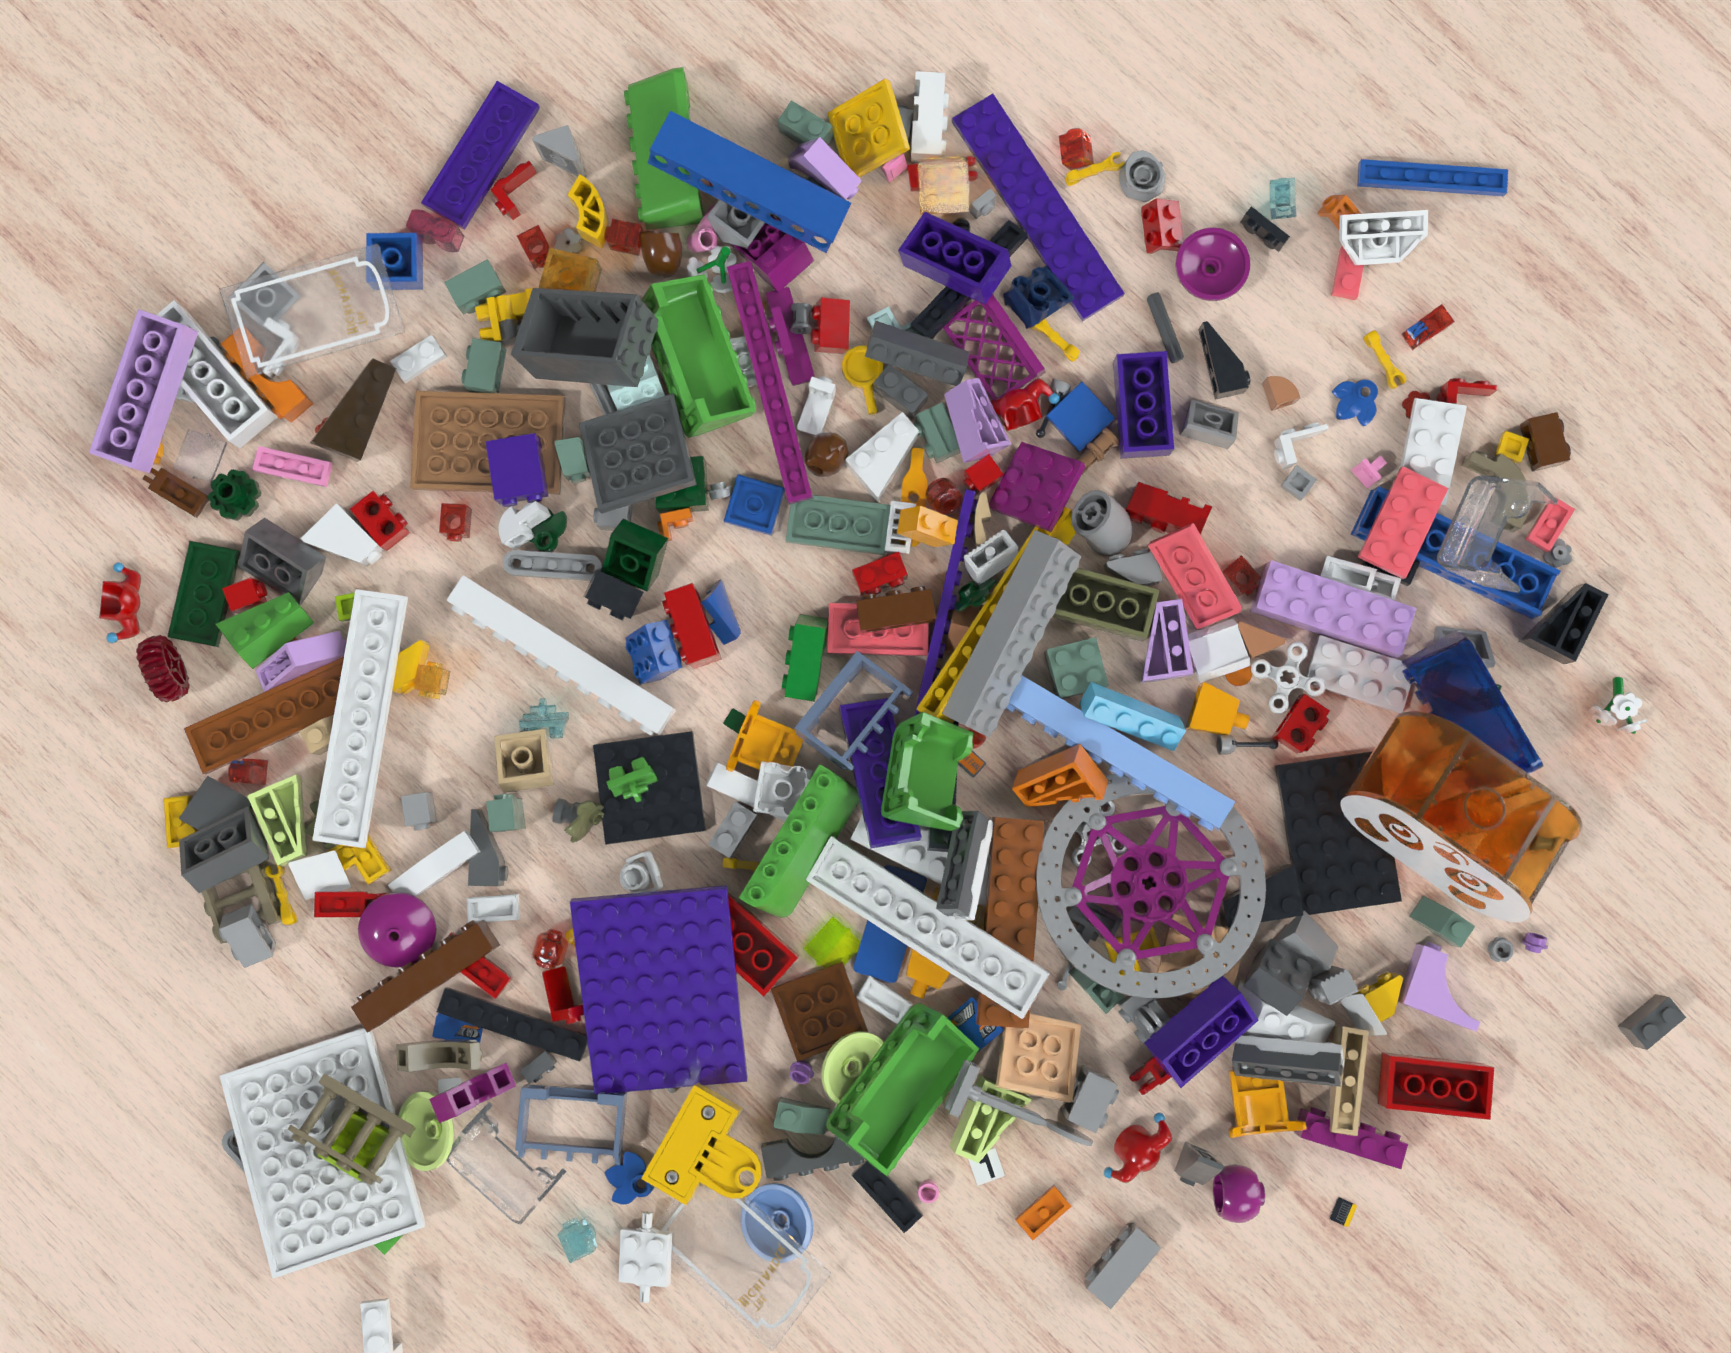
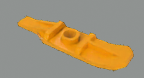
M912 448L910 469L903 478L901 502L914 503L916 506L925 507L928 480L922 470L923 448ZM910 494H917L918 500L911 502L909 500ZM897 539L902 545L906 544V540ZM912 539L911 547H916L921 542Z

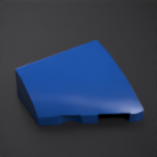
M720 579L706 592L707 596L701 601V604L714 620L709 625L722 644L725 645L736 640L741 634V629L731 607L725 586Z

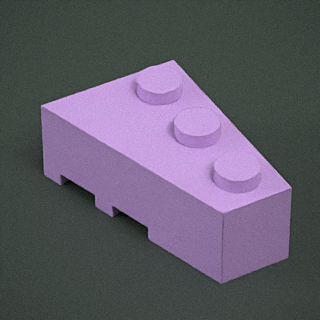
M979 378L967 379L944 394L964 463L981 460L988 454L993 456L1011 445Z
M1182 599L1156 603L1141 683L1193 675Z

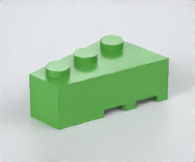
M288 592L221 621L216 625L238 655L254 669L314 622Z

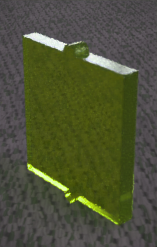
M832 916L803 949L816 961L817 966L821 965L823 968L842 961L845 966L858 951L861 941L851 933L849 927L846 928Z

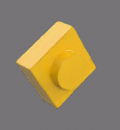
M1504 431L1501 434L1494 456L1501 453L1514 463L1519 464L1522 462L1529 439Z

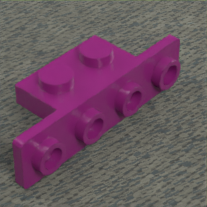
M785 287L779 293L776 290L767 292L766 297L772 314L768 321L771 331L777 332L779 340L775 341L778 356H784L791 384L796 386L810 382L811 377H815L803 334H795L790 331V325L793 322L791 305L794 304L790 288Z

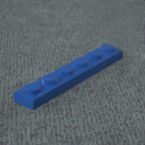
M1361 159L1358 163L1357 187L1504 197L1507 194L1508 169Z

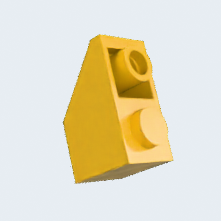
M1385 972L1376 978V983L1368 986V984L1363 985L1355 993V995H1364L1380 1023L1395 1014L1403 981L1400 974Z

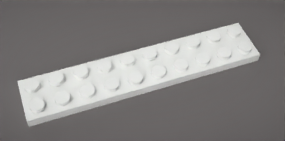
M355 590L313 841L366 848L408 601L406 596Z
M834 836L830 837L806 878V881L1021 1019L1025 1017L1050 974L1047 970L969 921L950 919L936 909V900Z

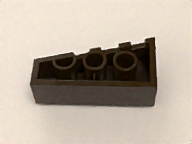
M372 358L310 443L353 461H361L397 368Z

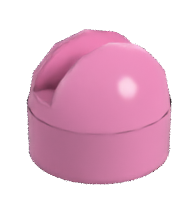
M928 1179L920 1183L918 1187L920 1200L925 1203H932L937 1200L939 1189L934 1181Z

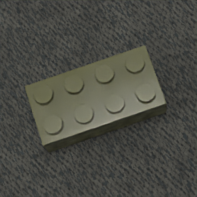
M1077 568L1073 572L1067 584V590L1061 596L1052 617L1143 642L1148 637L1160 590Z

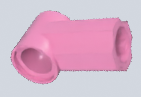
M712 204L697 228L688 234L686 243L692 252L700 253L716 247L718 235L707 219V216L716 204ZM700 236H702V238H703V240H704V244H703V245H702V243H701V241H700Z

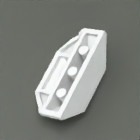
M1428 210L1340 215L1339 241L1354 265L1401 262L1428 235Z
M1239 981L1236 988L1242 993L1259 1020L1242 1036L1253 1035L1263 1038L1325 1043L1335 1025V1021L1299 1005L1288 1016H1285L1243 987L1244 981Z

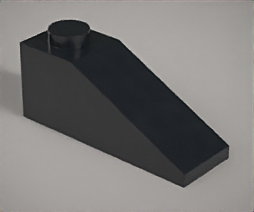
M1208 321L1202 322L1198 331L1215 400L1244 394L1251 382L1248 370L1245 371L1241 360Z

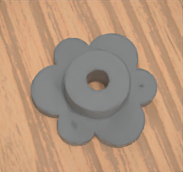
M570 228L564 229L562 234H557L555 237L557 242L554 248L558 253H564L565 256L570 257L572 253H579L582 249L580 235L574 234V231Z
M1557 539L1551 550L1545 552L1543 558L1547 563H1552L1556 568L1562 564L1567 565L1572 561V557L1569 554L1572 548L1569 545H1565L1562 539Z

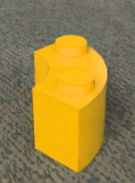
M579 174L567 194L572 206L579 211L576 229L581 238L602 249L608 235V215L594 185Z

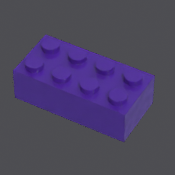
M927 212L923 213L898 249L904 267L986 305L1012 266L1008 249Z
M1167 351L1117 354L1113 361L1120 459L1170 456L1174 450Z
M1221 976L1212 982L1200 995L1191 1000L1185 1008L1173 1016L1162 1028L1153 1033L1144 1044L1161 1068L1182 1088L1259 1020L1242 993L1224 976Z

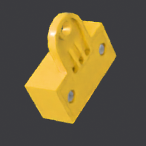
M695 1084L641 1179L684 1205L692 1201L701 1183L720 1195L731 1199L743 1198L751 1194L760 1182L762 1163L758 1155L750 1147L729 1135L743 1108L705 1085ZM748 1170L753 1173V1184L744 1185L741 1182L740 1174L743 1171Z

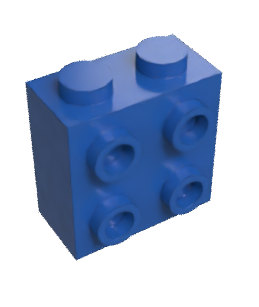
M668 620L645 624L625 637L626 650L631 655L633 673L638 678L639 685L662 680L682 668L681 656L676 649L674 636Z

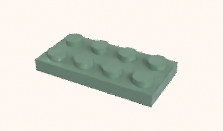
M812 495L813 499L790 505L786 543L876 555L885 554L891 505Z

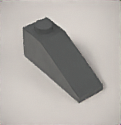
M471 809L470 836L479 848L480 853L469 859L468 886H504V881L508 879V866H505L504 857L493 833L489 830V824L483 811Z
M1185 1142L1174 1171L1181 1176L1180 1181L1188 1185L1194 1186L1195 1183L1204 1185L1223 1170L1224 1165L1209 1151Z

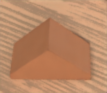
M969 605L963 611L957 612L954 606L944 651L954 652L977 617L980 607Z
M1237 622L1250 659L1284 645L1287 640L1244 622Z

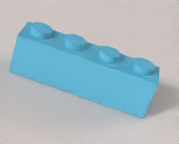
M1090 682L1079 702L1084 717L1175 751L1186 732L1180 716Z

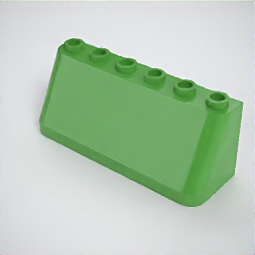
M678 67L629 84L628 90H624L626 106L630 105L631 113L627 114L628 127L633 129L634 136L629 137L631 152L636 154V160H632L634 176L638 175L639 183L635 184L636 197L641 199L642 207H638L639 221L644 222L646 230L699 224L704 217L699 189L648 164L649 150L669 112L672 111L691 121L688 83L684 67ZM655 155L658 161L667 163L665 159ZM678 167L680 172L690 175L686 169Z
M706 275L651 284L641 299L659 320L658 329L654 334L651 346L668 392L676 397L685 435L688 438L699 436L751 417L756 412V403L748 390L747 378L739 366L738 354L733 350L730 342V333L724 326L721 318V309L716 305L713 297V288L708 283Z
M819 764L739 899L776 917L785 918L789 916L810 883L806 881V878L831 836L836 838L839 836L859 802L857 788Z
M921 1003L913 1005L830 1114L826 1123L827 1129L881 1173L888 1176L891 1170L896 1167L897 1162L907 1148L911 1146L920 1130L927 1124L936 1108L943 1102L944 1097L954 1085L964 1060L972 1062L979 1048L943 1014Z

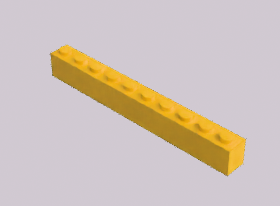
M1064 507L1052 532L1035 526L918 705L917 710L920 713L924 712L953 724L955 720L943 715L942 712L1035 530L1059 539L1068 546L1076 534L1072 526L1071 509Z

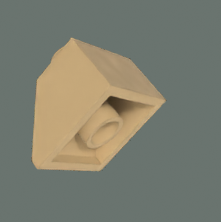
M545 729L494 736L498 784L504 793L554 786L552 760Z

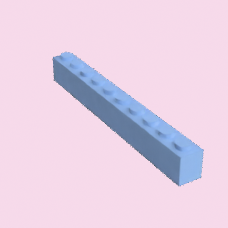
M1021 675V680L1015 687L1009 704L1005 708L1012 713L1014 710H1017L1023 714L1021 717L1023 720L1032 725H1035L1037 722L1044 727L1043 731L1053 738L1059 735L1066 740L1065 744L1070 748L1081 744L1095 763L1100 764L1101 761L1110 766L1108 770L1121 778L1124 774L1132 779L1131 784L1142 791L1145 788L1154 792L1153 797L1164 804H1167L1169 801L1177 806L1175 810L1187 818L1190 815L1200 820L1198 824L1209 831H1212L1213 828L1219 831L1233 808L1235 801L1107 725L1084 717L1080 709Z

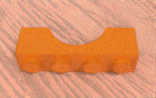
M244 326L253 357H260L261 363H263V358L267 352L266 347L252 331ZM241 328L221 343L226 350L224 353L225 357L233 365L237 363L242 370L239 373L248 383L253 381L258 387L255 389V392L264 401L269 400L273 406L270 409L280 420L284 417L292 423L314 404L292 380L283 382L267 380L263 373V367L259 368L257 362L251 363Z

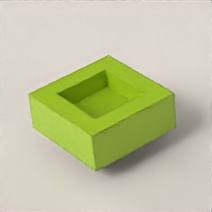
M355 593L335 596L339 621L344 622L351 619Z

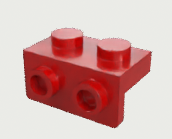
M1156 198L1142 206L1141 216L1147 254H1153L1158 250L1178 251L1184 242L1179 201Z

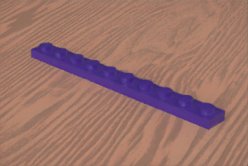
M965 489L955 543L951 551L914 716L920 714L917 707L930 689L932 682L935 681L940 673V668H936L937 659H943L946 644L941 643L943 634L949 633L951 620L947 619L949 609L954 610L957 596L952 595L954 585L959 586L962 571L957 570L959 561L964 562V555H966L968 549L963 547L965 537L970 538L973 523L968 522L970 513L975 514L978 499H974L975 491Z

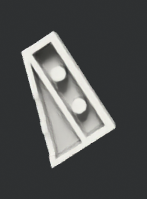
M916 71L911 148L912 163L938 161L940 156L946 153V140H942V132H947V116H943V108H948L949 93H944L945 73Z
M903 412L845 459L846 467L877 503L918 438L919 430Z

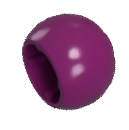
M1233 1164L1224 1166L1223 1170L1213 1179L1215 1210L1222 1219L1229 1222L1245 1223L1254 1219L1259 1214L1260 1206H1263L1265 1203V1188L1263 1183L1259 1182L1257 1174L1244 1165Z

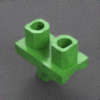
M643 757L631 762L634 770L631 773L625 774L622 766L609 769L610 780L607 781V785L615 797L623 794L624 799L633 796L636 802L642 801L640 793L648 791L647 785L658 781L656 774Z

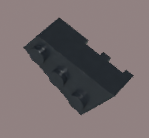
M1587 583L1573 587L1519 642L1564 665L1576 662L1609 594Z
M1286 864L1269 875H1265L1266 895L1261 922L1303 916L1294 864ZM1240 889L1222 899L1219 915L1221 926L1230 928L1234 920Z

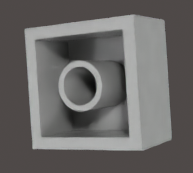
M1083 1065L1075 1081L1073 1101L1070 1103L1066 1102L1062 1110L1067 1120L1097 1133L1098 1128L1102 1129L1107 1121L1108 1114H1106V1110L1109 1104L1113 1105L1117 1099L1119 1090L1116 1088L1118 1085L1110 1077Z

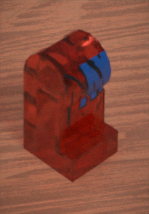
M1441 304L1404 331L1401 336L1413 351L1447 330L1455 321Z
M242 758V761L233 760L228 770L230 782L266 785L268 760Z

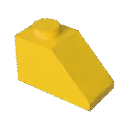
M420 639L399 653L393 692L407 694L417 687L416 684L422 680L430 648L426 641Z

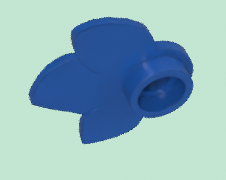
M1367 379L1360 380L1357 383L1345 381L1333 389V395L1341 399L1336 408V418L1338 420L1351 419L1357 416L1362 426L1368 425L1373 420L1377 411L1374 400L1378 395V388L1373 381ZM1363 387H1367L1370 390V394L1367 397L1361 395Z
M626 1151L623 1156V1165H615L605 1171V1176L609 1183L617 1188L612 1196V1201L615 1203L629 1204L636 1197L648 1196L654 1188L653 1185L647 1182L644 1188H640L637 1185V1181L642 1178L646 1167L644 1160L636 1153Z

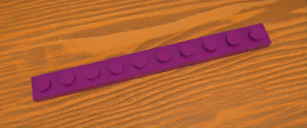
M747 261L728 266L732 289L788 503L790 505L813 499L752 263Z

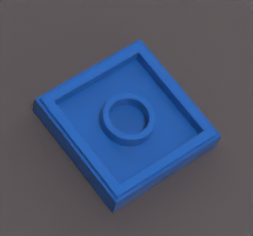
M1080 382L1045 416L1077 452L1083 450L1089 442L1115 419L1083 382Z
M737 474L724 523L772 536L785 488Z

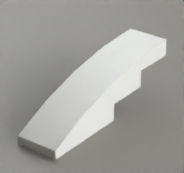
M716 762L706 786L754 807L758 781L735 770L730 772L726 770V766ZM772 815L783 821L787 819V817Z
M463 831L408 869L388 886L393 893H406L417 897L443 880L445 876L461 867L464 862L480 853V850L469 832Z

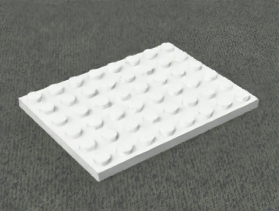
M362 1028L220 1075L273 1279L426 1227L402 1138L399 1137L375 1174L383 1179L382 1182L379 1184L374 1181L370 1185L364 1181L357 1180L317 1156L318 1154L313 1151L316 1146L308 1141L303 1146L291 1138L293 1133L288 1130L290 1125L300 1129L323 1095L322 1090L324 1087L318 1082L324 1073L395 1114L372 1031L367 1033ZM338 1095L335 1099L332 1098L309 1133V1136L322 1143L345 1108L344 1103L346 1100ZM359 1108L358 1111L367 1116L368 1113ZM381 1121V1125L385 1126L388 1129L390 1128L388 1124Z

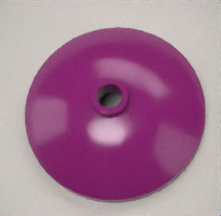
M1204 228L1192 233L1180 246L1175 262L1176 274L1181 285L1191 295L1206 301H1220L1233 296L1243 287L1250 272V256L1244 243L1232 232L1221 228ZM1206 267H1211L1214 272L1208 273Z
M398 892L385 894L373 900L362 913L358 925L359 941L366 954L381 965L399 968L409 962L415 964L421 960L419 955L432 948L437 930L436 921L430 908L419 898ZM397 932L399 934V938H392L390 933Z

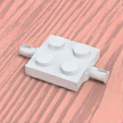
M652 1211L642 1212V1227H624L620 1229L619 1282L633 1283L639 1286L640 1303L650 1302V1287L667 1288L671 1284L672 1232L660 1231L652 1227Z

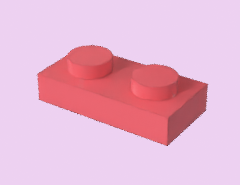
M1343 246L1339 251L1331 296L1356 300L1359 294L1364 265H1354Z
M1555 496L1551 497L1525 540L1545 552L1550 551L1575 509Z

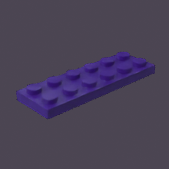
M496 81L421 204L465 230L540 109L539 104Z
M888 698L840 705L839 711L848 748ZM889 710L877 723L884 729L883 732L879 734L872 730L862 742L868 748L867 752L863 753L857 749L850 757L851 764L854 766L853 774L870 849L920 841L922 838L919 825L890 820L883 817L881 813L892 740L896 730L893 713Z

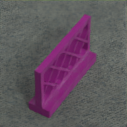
M993 294L986 305L976 300L959 311L943 327L957 348L965 350L966 340L980 342L978 356L969 354L968 365L977 378L980 379L992 400L1002 398L1010 390L1021 389L1036 377L1039 378L1046 373L1039 359ZM981 304L986 311L984 321L971 319L972 310ZM988 316L991 318L993 323L987 322ZM956 321L966 322L964 336L953 334L949 326ZM970 323L983 325L981 338L967 336ZM987 326L998 328L1000 331L998 341L984 339ZM1002 336L1005 338L1007 343L1001 342ZM957 339L963 340L962 346ZM983 343L997 345L995 359L981 356ZM1000 346L1012 348L1014 351L1012 361L998 359ZM1016 356L1021 361V363L1015 362ZM971 359H977L976 366ZM980 360L994 362L991 376L979 372ZM997 363L1011 365L1009 378L995 376ZM1014 366L1025 367L1030 374L1022 381L1012 379ZM985 379H991L990 385H988ZM994 380L1008 382L1006 392L999 397L992 391ZM1011 383H1015V384H1016V385H1014L1012 388H1010Z

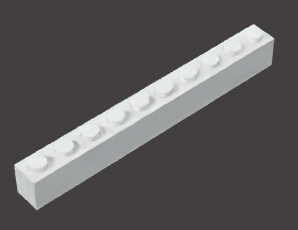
M464 575L449 595L447 601L453 604L451 607L453 611L463 617L466 613L474 617L472 623L484 630L488 626L495 631L493 636L506 643L507 639L515 643L516 645L513 649L524 656L528 652L537 657L534 661L545 669H548L549 666L556 669L555 675L567 683L570 679L578 683L576 689L589 696L591 692L599 697L597 702L608 709L611 706L616 707L620 710L618 715L630 723L635 719L641 723L639 728L652 736L655 732L661 735L675 713L676 709Z

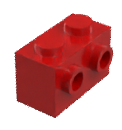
M821 297L816 302V305L812 307V320H815V329L811 333V344H815L814 352L844 354L849 349L850 300Z
M899 552L852 569V574L861 596L867 594L878 595L881 593V589L889 586L891 589L905 584L904 580L908 579V573Z

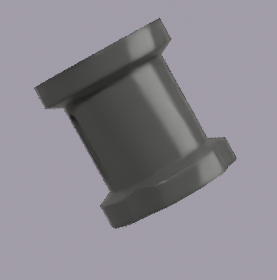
M807 303L792 304L793 322L790 325V331L795 334H808L812 332V326L810 325L812 305Z

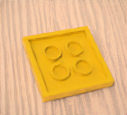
M884 78L827 113L830 124L833 126V135L840 158L859 178L910 150L890 80Z

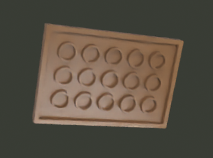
M416 391L410 488L412 490L493 493L486 441L535 433L541 442L548 494L560 495L562 468L555 447V441L563 440L565 397L563 395Z

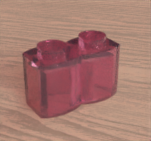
M411 210L406 223L408 230L411 233H417L423 243L436 244L448 252H459L465 237L453 221L442 217L434 218L424 210Z

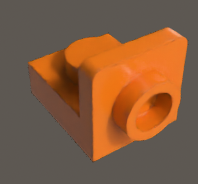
M1347 195L1329 196L1323 201L1322 208L1317 212L1320 217H1328L1338 230L1340 228V215L1362 214Z
M690 508L662 513L660 514L661 521H658L657 525L659 534L669 538L668 541H672L670 526H674V529L689 526V522H694L692 511Z

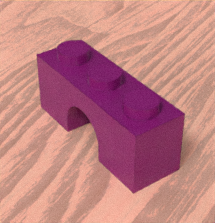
M504 1063L429 1100L439 1123L457 1117L476 1107V1105L516 1087L507 1063Z

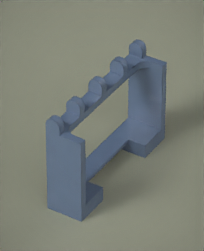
M856 651L795 726L796 735L844 770L846 768L852 771L854 766L848 762L849 758L857 749L863 753L867 752L868 748L862 744L872 730L881 734L884 729L877 723L888 710L896 715L899 709L893 703L899 696L903 697L904 694L911 697L913 692L860 652ZM863 668L894 692L844 755L840 756L813 736L811 731L819 723V717L848 682L851 683Z
M524 1085L521 1087L515 1151H518V1157L524 1158L525 1149L541 1150V1159L547 1160L548 1150L567 1152L566 1161L570 1162L573 1160V1153L577 1152L592 1154V1163L595 1164L598 1163L599 1154L611 1155L615 1159V1165H621L627 1092L606 1094L605 1092H599L594 1094V1089ZM551 1098L597 1102L600 1105L617 1106L614 1148L526 1141L530 1099L547 1100Z

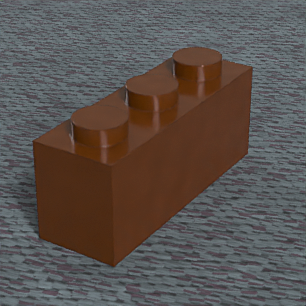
M925 586L911 588L909 593L901 594L900 590L886 592V596L876 597L875 594L861 596V600H856L861 633L935 622L936 616L931 589L926 590Z

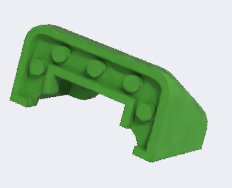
M924 712L901 722L893 735L881 807L882 816L894 821L948 831L960 828L963 814L959 806L952 805L958 761L969 756L972 752L973 732Z

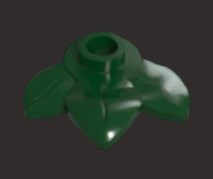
M548 508L551 516L531 529L534 538L529 540V542L534 543L540 552H553L557 548L558 538L565 532L567 527V516L564 511L554 515ZM549 537V543L546 545V539Z
M988 579L979 586L975 581H971L962 586L958 591L960 600L955 604L956 611H963L969 605L976 607L986 602L991 596L989 589L997 581L995 579Z

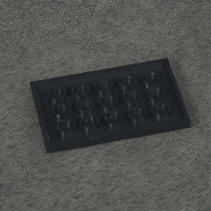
M1377 751L1275 765L1290 861L1295 866L1302 909L1308 915L1402 902L1395 857L1359 832L1346 818L1340 804L1344 797L1351 795L1370 797L1385 802ZM1379 814L1380 822L1390 833L1387 814ZM1360 817L1354 819L1357 826L1368 835L1383 842L1389 841L1374 828L1369 820Z

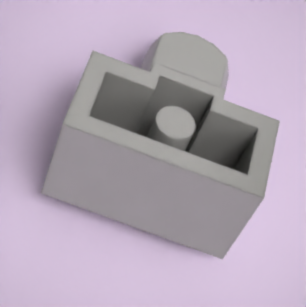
M1127 995L1117 1003L1121 1008L1118 1013L1127 1024L1130 1022L1134 1024L1137 1028L1134 1033L1143 1044L1153 1033L1157 1032L1170 1020L1154 998Z

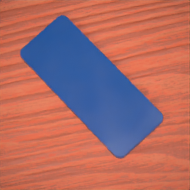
M891 865L883 867L924 893L927 883L925 876ZM867 920L853 969L857 973L889 983H895L907 945Z

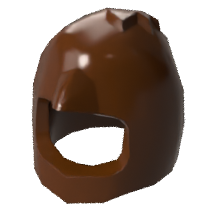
M640 232L642 256L648 271L663 278L673 276L678 271L682 259V242L679 233Z
M822 432L817 434L810 441L805 453L807 469L818 477H830L838 473L845 466V459L849 454L846 440L837 433Z

